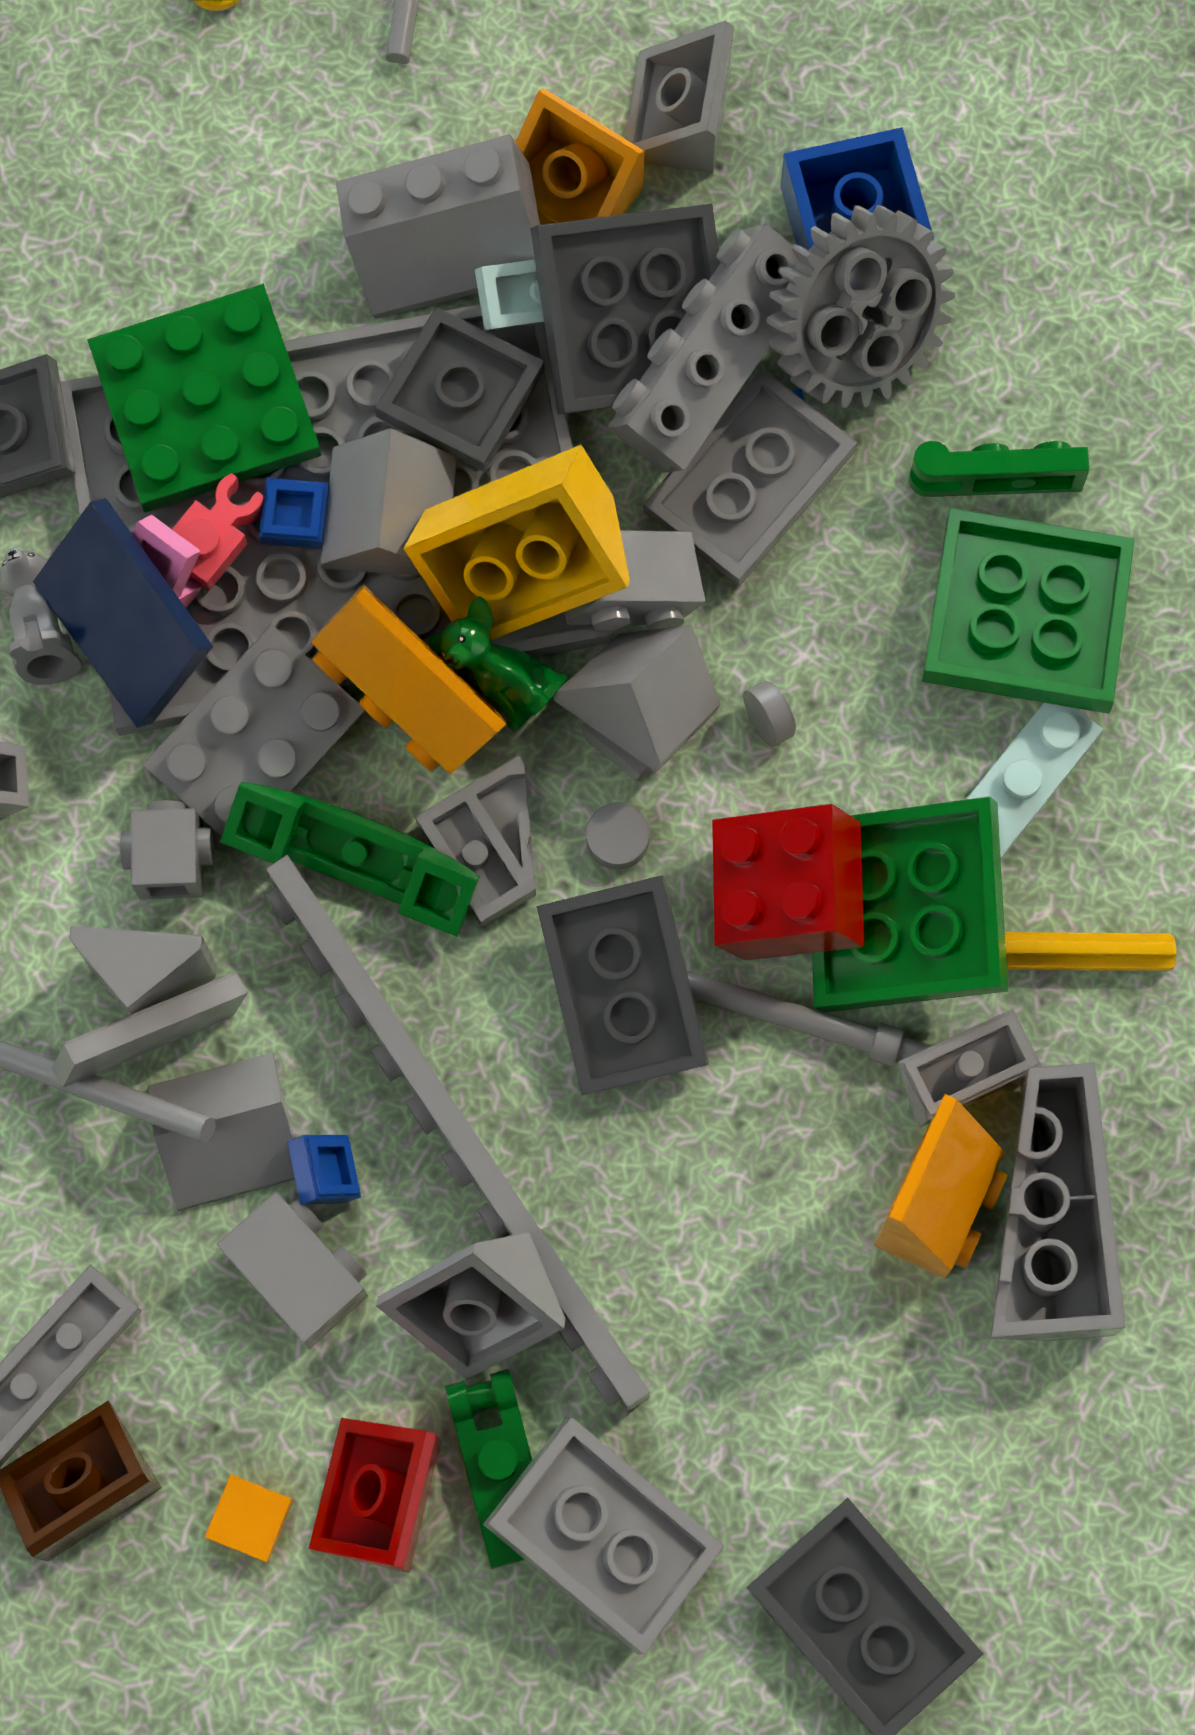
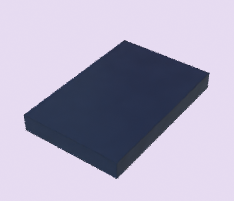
M106 498L92 501L88 504L33 581L137 728L153 724L213 648L209 639Z

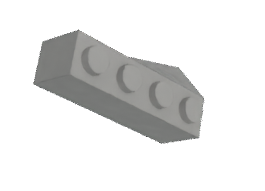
M1095 1063L1031 1067L1020 1082L1022 1114L990 1339L1058 1341L1115 1336L1126 1325Z

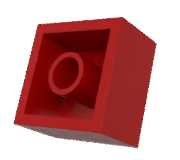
M833 804L712 820L715 946L743 960L864 947L860 821Z

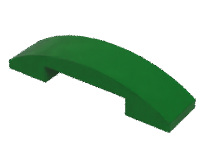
M241 782L238 786L220 842L273 864L288 855L290 860L297 864L400 904L398 914L456 937L460 933L480 878L479 875L435 848L370 818L303 795L248 782Z

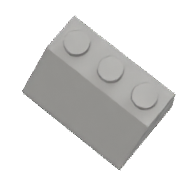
M510 134L336 181L344 238L371 314L375 319L477 294L475 269L483 266L535 259L530 228L540 225L530 164Z

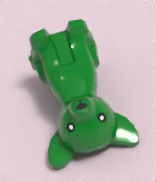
M480 596L475 597L469 606L467 617L455 619L442 633L432 635L428 642L430 647L438 655L442 656V659L450 668L470 670L481 691L491 697L505 710L508 716L507 727L515 732L529 717L535 716L548 704L549 700L564 685L568 677L564 673H556L548 665L542 664L525 652L491 642L490 629L494 620L491 607L484 598Z

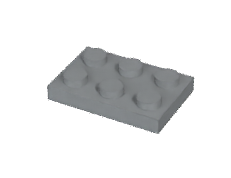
M761 369L726 409L685 471L671 472L643 504L644 513L667 531L691 532L696 554L740 587L857 451L858 442L769 373Z
M271 624L147 758L143 765L190 808H195L198 815L222 836L238 786L241 782L292 792L366 711Z
M572 1417L565 1418L483 1524L636 1654H645L724 1547L721 1542Z

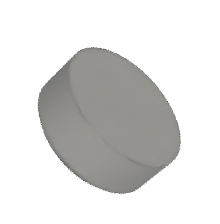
M765 680L744 691L743 699L747 713L762 739L769 746L774 747L794 736L796 724L793 713L776 685Z
M625 803L607 804L599 808L588 822L586 829L588 850L595 861L604 867L617 870L632 867L644 857L649 846L650 831L648 822L644 815L631 805Z

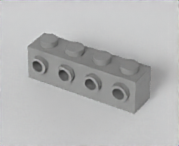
M768 224L743 231L737 229L726 239L716 255V258L721 262L709 281L702 279L689 292L682 304V308L687 313L674 331L671 328L666 330L656 340L647 355V358L652 361L640 381L637 379L631 380L614 401L613 409L617 411V414L607 429L663 473L685 471L770 347L769 341L780 332L766 323L767 317L782 311V305L769 297L770 292L787 288L789 281L783 278L778 271L780 267L795 269L799 260L792 250L793 245Z

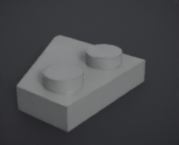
M520 755L415 816L416 824L431 847L451 857L480 876L469 908L482 928L536 896L525 763Z

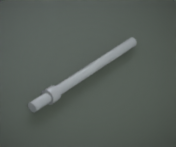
M687 971L695 1000L870 1053L869 1060L894 1067L895 1061L899 1062L933 1046L903 1037V1029L879 1023L877 1029Z

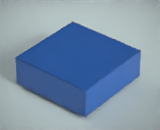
M266 478L259 532L261 544L322 549L329 484L325 482Z
M302 1135L287 1141L300 1205L343 1204L361 1198L348 1135Z

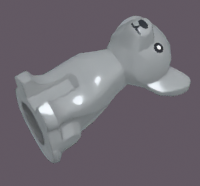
M12 548L7 551L5 560H3L0 566V595L13 597L9 615L14 642L9 644V654L14 658V667L18 675L28 683L44 685L67 681L78 673L82 661L78 654L74 653L70 636L61 633L57 615L33 583L49 558L45 559L33 551H20L19 549Z

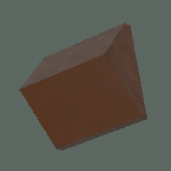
M106 1401L0 1469V1488L27 1551L33 1558L47 1562L162 1488L109 1401Z

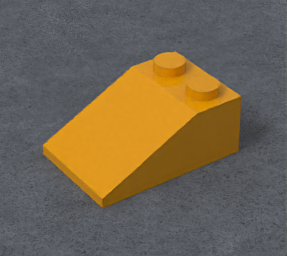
M947 1094L943 1096L874 1246L944 1279L951 1272L954 1264L966 1269L982 1234L971 1228L972 1223L981 1205L991 1210L993 1209L1008 1174L997 1169L1005 1151L957 1099Z

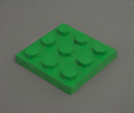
M264 283L87 339L144 513L214 491L219 482L231 473L238 478V482H242L322 456Z
M950 508L945 528L922 682L1110 714L1115 698L1135 538Z
M989 796L850 815L861 822L864 947L812 953L814 1008L822 1012H833L1008 992L997 802Z

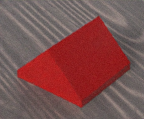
M341 1418L308 1549L410 1573L441 1445L438 1435L425 1430Z

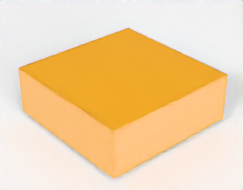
M230 1474L205 1538L269 1563L294 1500Z

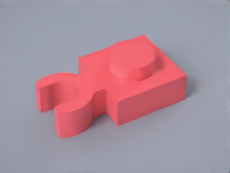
M232 473L225 476L219 482L215 493L216 503L211 510L195 500L172 529L201 550L189 577L208 591L212 589L248 544L246 535L237 528L255 522L262 515L264 497L258 491L245 505H235L230 502V498L239 488L238 478Z

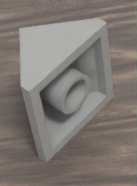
M726 20L640 50L625 139L644 150V163L713 173L732 60L734 26Z
M391 428L333 447L321 568L421 576L403 548L425 509L454 498L457 458L448 452Z
M692 625L618 634L557 691L553 699L655 772L714 715L720 706L719 698Z
M82 926L70 927L69 939L89 968L128 1015L207 984L216 977L217 963L202 936Z
M273 1052L148 1086L149 1095L214 1118L216 1122L215 1132L207 1143L199 1142L152 1124L154 1139L178 1211L295 1180L287 1141L295 1139Z
M529 1232L474 1243L378 1296L376 1304L377 1308L467 1380L563 1330L566 1320Z

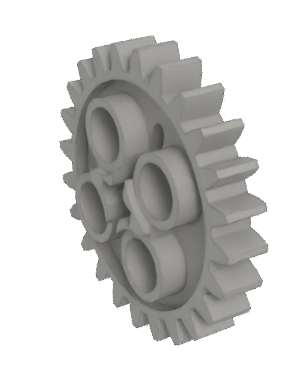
M877 205L873 213L860 206H855L851 221L838 213L832 214L830 233H826L813 226L810 230L814 245L809 250L796 244L793 246L792 250L799 263L795 269L780 267L778 272L789 281L787 288L772 291L769 296L782 305V311L767 317L766 322L781 331L769 341V346L782 354L777 365L792 376L790 382L820 402L826 404L831 400L842 408H847L851 399L863 407L869 406L873 391L886 400L891 398V381L895 379L908 387L911 384L908 368L913 363L925 369L929 366L927 358L922 353L925 347H941L943 344L941 339L933 333L935 326L951 323L952 318L940 311V305L955 298V292L941 285V283L954 274V271L951 267L940 262L947 251L945 247L932 241L934 236L932 230L917 223V220L899 210L894 213L881 205Z

